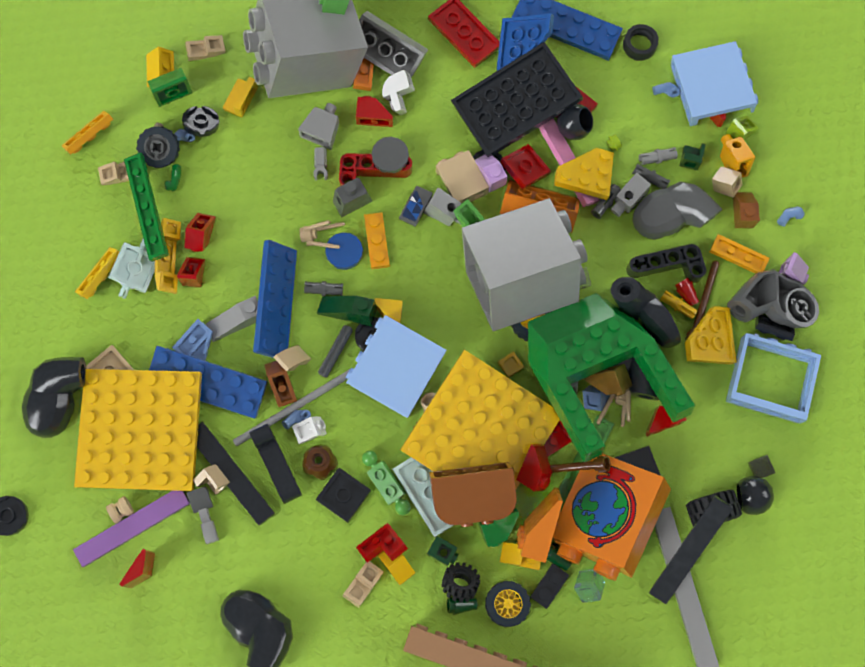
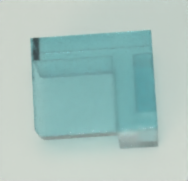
M593 569L579 571L574 589L582 603L599 601L602 597L605 581Z

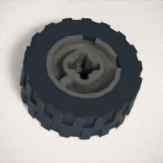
M157 126L145 129L139 135L136 150L144 155L145 163L148 166L154 168L166 167L174 163L175 159L178 158L180 143L177 140V136L172 133L173 131Z

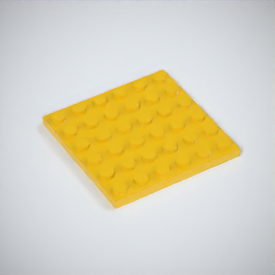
M463 350L400 450L432 471L509 462L513 467L515 489H517L520 482L516 478L531 444L544 445L560 419L551 405L468 351Z
M86 369L85 385L82 392L74 487L193 491L202 373L189 371Z

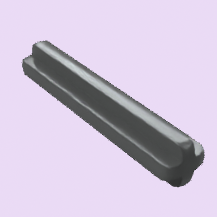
M347 325L342 327L318 370L320 376L328 377L353 332L351 327Z

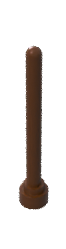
M716 260L711 264L693 327L687 332L685 341L704 317L719 268V262Z
M598 456L593 461L585 463L550 465L552 473L590 469L604 473L610 471L611 463L608 456Z

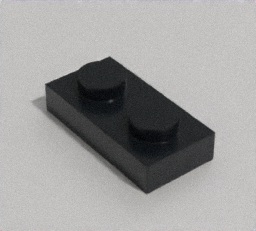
M760 315L755 319V329H758L761 333H769L781 340L793 341L795 328L775 323L764 315Z
M552 563L530 598L547 609L569 577V574Z

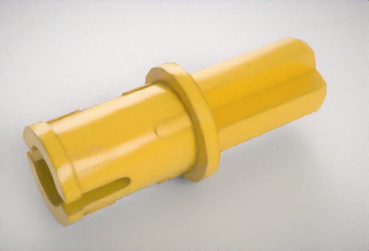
M667 290L660 299V301L671 306L674 311L677 310L690 319H693L697 314V309L685 303L683 298L680 299Z

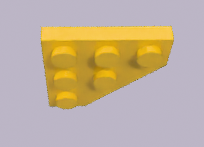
M595 148L558 166L555 173L554 186L607 200L610 195L614 152Z
M714 306L707 311L685 341L687 361L730 365L737 363L730 308Z

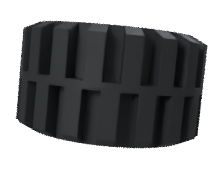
M725 490L688 502L686 508L692 526L694 527L715 495L733 506L732 511L724 522L739 518L742 515V511L735 491Z

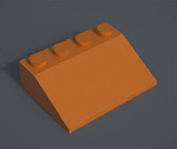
M554 488L525 519L524 524L519 525L517 544L521 556L546 563L563 503L559 488Z

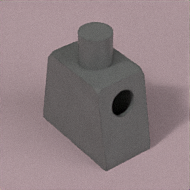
M359 178L336 188L333 197V203L341 217L373 202Z

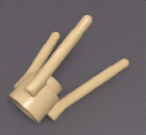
M330 220L314 225L303 226L300 228L301 242H306L307 246L314 245L339 249V245L316 242L314 239H317V231L344 226L345 223L330 224Z
M629 388L623 395H610L597 420V424L601 423L613 399H615L616 404L622 405L621 426L624 427L626 416L627 422H630L631 393Z

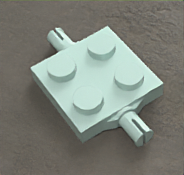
M144 239L140 247L132 246L126 242L123 243L108 277L122 285L118 296L126 299L129 289L146 293L155 272V261H149Z

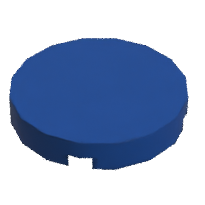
M342 232L335 234L327 242L340 246L339 249L326 247L325 250L327 260L337 269H351L362 259V244L351 233Z

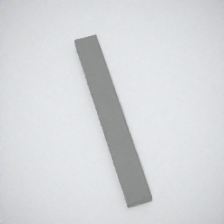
M671 507L662 509L655 525V531L666 566L682 544ZM689 571L675 591V597L697 667H719L691 572Z

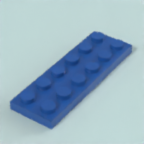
M519 0L512 17L551 13L554 16L551 38L609 61L623 28L554 0Z
M272 240L264 241L253 352L274 358L276 354L288 349L297 250Z
M156 346L149 371L201 372L200 401L254 419L257 418L268 383L266 380L162 346Z

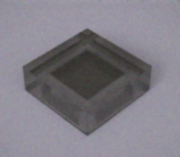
M768 455L748 462L754 476L764 478L775 473Z

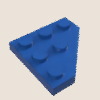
M550 13L503 18L496 71L545 42L552 35L554 16Z

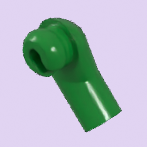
M179 164L172 165L171 181L167 180L165 182V189L167 191H175L181 178V166Z

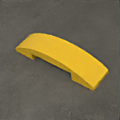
M163 218L161 226L169 255L155 261V281L158 291L176 294L178 278L175 274L176 244L180 240L181 222Z

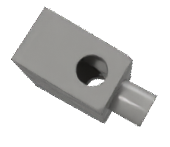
M327 103L324 110L314 107L298 129L300 137L332 150L339 127V118L334 114L337 107L331 103Z
M636 172L615 198L616 204L611 211L618 217L624 211L630 213L648 194L651 184Z
M437 188L424 210V214L447 226H450L453 221L460 224L453 211L462 203L442 189Z

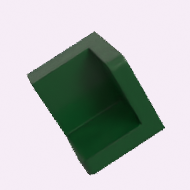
M702 143L699 149L685 145L679 166L698 170L702 163L706 144Z

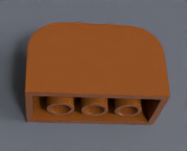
M509 462L429 472L435 512L443 522L449 525L470 527L473 526V523L477 522L492 524L494 520L503 519L510 515L515 508L517 499L514 472Z

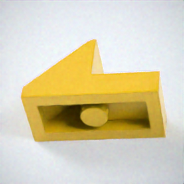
M503 542L500 563L540 570L541 561L521 556L518 544Z

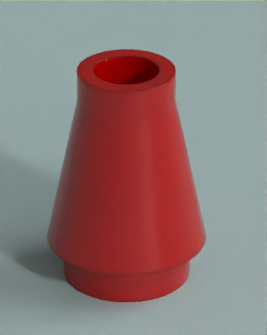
M688 278L675 285V291L687 304L693 306L700 302L693 282Z

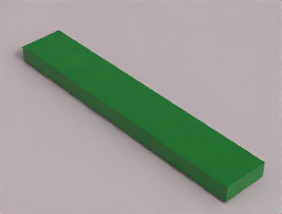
M137 153L125 158L124 163L148 259L153 262L168 256L169 253L144 155Z

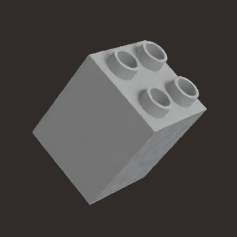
M257 0L256 8L249 9L250 30H244L243 32L244 46L247 53H255L257 62L253 64L254 79L257 85L265 86L268 98L352 86L368 49L352 0L349 1L345 15L322 12V4H319V0Z
M550 198L461 228L466 273L492 331L579 302L580 285L586 284V276L581 264L587 262V253L580 239L572 242L568 234L572 231L569 216L565 210L557 212Z

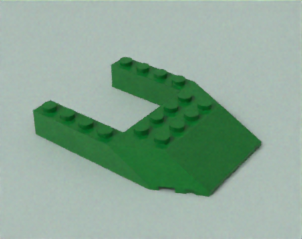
M597 293L580 299L579 302L528 321V363L584 463L601 456L605 444L570 384L634 357L673 423L691 415L695 407L694 402L655 339L633 317L622 312L620 308Z

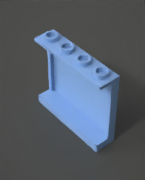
M736 41L672 55L670 66L677 87L680 89V97L690 126L697 125L698 120L746 108H750L751 113L754 112L758 104V96L753 92V82L751 78H748L747 65L743 63L742 50L738 48Z
M385 315L384 318L380 317L375 325L377 330L374 335L370 334L365 344L368 346L365 351H360L355 360L358 362L354 369L351 368L347 373L346 378L348 380L346 383L408 418L447 350Z

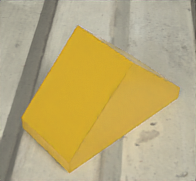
M374 299L377 311L383 318L386 315L401 324L402 300Z
M384 551L377 555L399 585L415 574V571L403 554L393 561L390 560Z

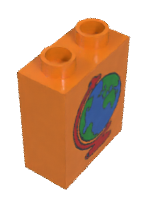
M608 456L611 463L609 472L599 473L594 469L579 471L559 514L552 539L560 546L557 552L558 556L579 565L582 557L595 561L596 564L593 571L616 581L619 573L631 578L633 577L671 488L664 477Z

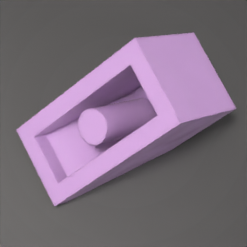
M486 155L475 159L489 186V192L506 185L508 176L499 160L493 156L487 157Z
M794 252L781 265L779 273L805 285L809 278V274H807L809 267Z

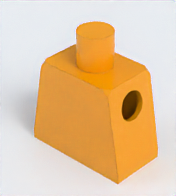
M731 134L724 135L721 138L723 148L720 153L724 167L741 172L742 178L747 177L755 160V155L742 137L733 139Z

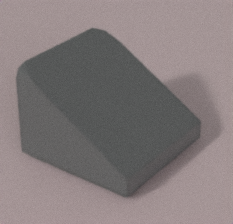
M207 487L186 493L193 513H197L198 510L204 508L209 509L213 507Z

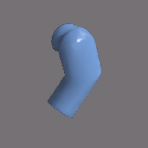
M670 82L652 87L654 95L665 93L670 97L680 95V89Z
M179 129L174 133L178 141L193 142L195 140V136L188 133L185 129Z
M295 410L282 421V425L284 428L289 429L295 423L311 417V413L308 410Z

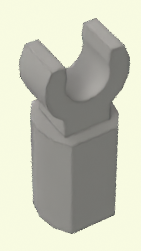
M316 147L314 149L315 180L318 179L317 176L320 173L324 174L325 180L328 179L326 170L327 149L324 147Z
M207 508L198 510L202 521L201 529L205 543L211 544L219 541L209 510Z

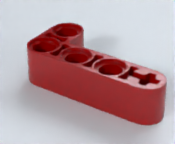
M347 153L340 159V186L345 184L343 183L345 180L352 181L357 176L407 178L412 174V160L410 157L408 158L406 168L397 173H384L377 169L372 161V154ZM346 163H352V164H353V165L350 166V167H346V166H345ZM366 163L371 164V166L367 168L363 165Z

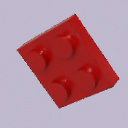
M529 144L503 157L500 161L522 190L548 176L551 172L549 167Z

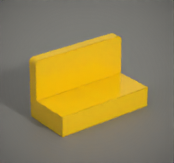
M158 46L146 55L147 81L174 71L173 51Z
M251 77L247 81L237 79L223 105V110L242 118L258 89L255 79Z

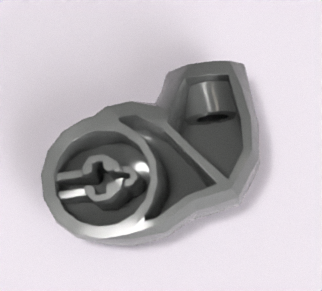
M680 181L668 188L656 190L648 194L633 212L632 221L635 229L642 236L649 239H659L679 232L685 225L701 228L723 209L697 185Z
M774 269L756 273L741 286L727 303L731 315L743 322H748L760 315L766 314L773 322L792 328H806L813 325L819 315V305L814 295L798 281L787 278Z

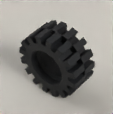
M456 562L455 566L451 564L447 567L441 586L444 587V593L448 592V598L453 596L452 600L455 602L457 598L459 602H463L464 599L468 602L470 598H474L480 585V575L477 574L476 569L471 570L472 565L469 564L466 567V563L463 562L461 566L459 562ZM461 578L468 583V586H460L454 582V579Z

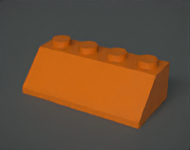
M509 180L500 214L550 198L557 212L566 211L573 231L580 201L573 196L531 185L522 190L516 181Z

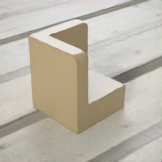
M720 167L712 178L713 190L734 197L742 186L741 172Z
M216 464L204 468L193 480L197 487L207 483L215 494H219L230 483Z

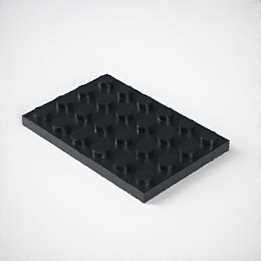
M543 42L456 96L451 102L485 155L490 157L583 100V96L546 43Z

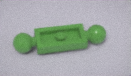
M366 451L362 456V461L366 466L372 468L367 472L368 476L387 504L391 505L395 502L396 512L399 515H407L411 510V505L407 500L401 498L406 494L405 490L385 461L377 463V454L373 451Z

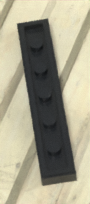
M201 422L198 425L197 448L211 466L214 464L218 466L230 482L227 485L258 526L262 525L275 514L207 426Z
M716 495L713 497L650 589L649 594L665 604L668 603L732 511V505Z

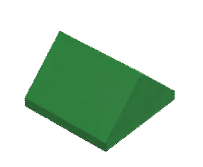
M182 68L147 81L159 107L192 94L189 82Z

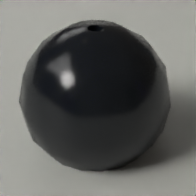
M576 104L559 114L557 119L558 129L569 140H581L588 136L593 128L592 113L582 104Z
M749 476L737 483V499L741 511L749 515H759L770 509L774 501L772 486L767 480L759 476Z

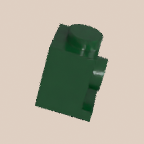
M436 536L427 552L429 557L447 567L449 563L454 564L459 554L456 553L458 549L456 546ZM446 549L448 552L447 556H441L440 550Z

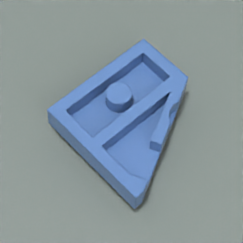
M197 319L172 348L177 352L206 361L213 331Z

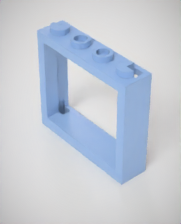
M746 333L740 340L736 356L737 363L734 365L726 402L801 424L807 421L821 355L811 352V349H799L794 344H782L773 338L765 339L759 337L756 333L754 335ZM747 345L808 363L798 410L736 392Z

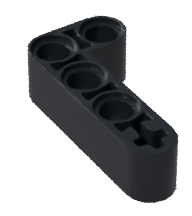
M688 244L636 256L630 260L626 272L632 278H639L683 268L685 277L693 283H697L705 275L706 266L700 248L695 244ZM686 252L692 253L694 258L688 257ZM668 257H674L676 262L670 261ZM650 261H656L658 266H653ZM692 269L697 270L699 275L693 274Z
M265 424L249 432L282 502L286 504L302 496L269 425Z

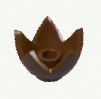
M326 445L312 446L304 453L303 471L317 479L325 480L329 472L338 465L331 448ZM317 457L322 458V462L319 464L315 463Z

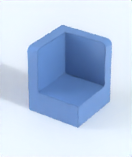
M589 385L583 390L584 408L602 411L610 395H605L594 386Z

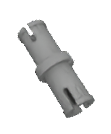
M675 147L665 150L655 149L653 152L639 154L640 165L659 164L665 160L677 159V150Z

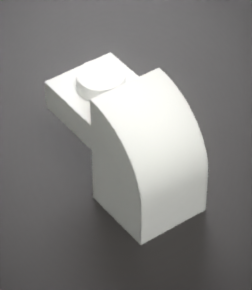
M406 70L397 72L388 77L383 85V98L390 101L391 109L399 115L407 113L402 96L415 91L410 74Z

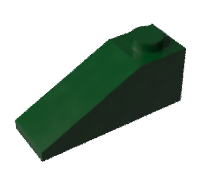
M322 296L317 314L372 326L377 307L375 300L360 296Z

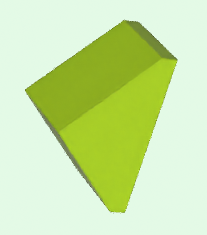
M743 116L733 120L726 133L731 134L733 139L742 137L746 140L759 128L748 116Z

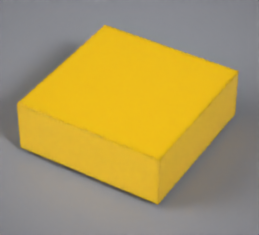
M514 351L498 361L499 366L508 378L524 369V365Z

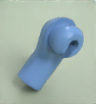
M798 206L787 208L779 217L777 223L780 226H785L790 218L802 219L805 213Z

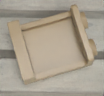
M469 150L458 152L454 157L448 160L443 159L437 163L436 174L440 175L450 196L463 203L467 199L472 202L488 194L489 186Z

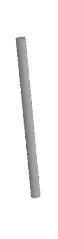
M349 370L233 439L236 447L251 438L249 432L265 424H268L269 427L295 410L300 409L346 381V375Z

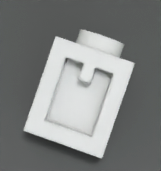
M309 417L292 426L298 444H303L318 436L327 434L325 430L326 425L321 417Z

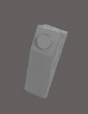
M256 296L237 303L205 324L213 331V342L256 323L258 307Z

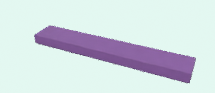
M171 491L76 547L73 551L81 566L86 567L190 505V502L184 491Z

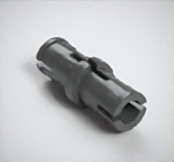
M639 164L636 165L632 173L635 175L637 172L647 182L661 189L667 188L670 180L656 174L655 170L650 171Z
M615 184L610 186V195L607 202L599 198L600 201L591 211L595 218L600 219L605 211L613 205V201L621 191L620 187Z
M305 281V294L343 296L342 283Z

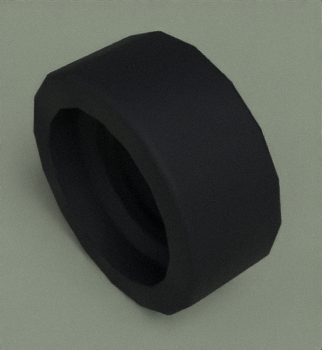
M644 24L632 26L628 29L623 40L625 53L629 58L637 61L649 59L653 56L658 46L659 37L657 32L652 27ZM642 35L649 39L651 46L647 50H638L633 47L630 40L633 36Z

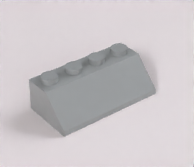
M369 11L363 13L359 22L368 46L364 58L391 75L406 70L412 78L428 49Z

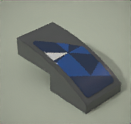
M416 186L399 219L416 227L433 193Z

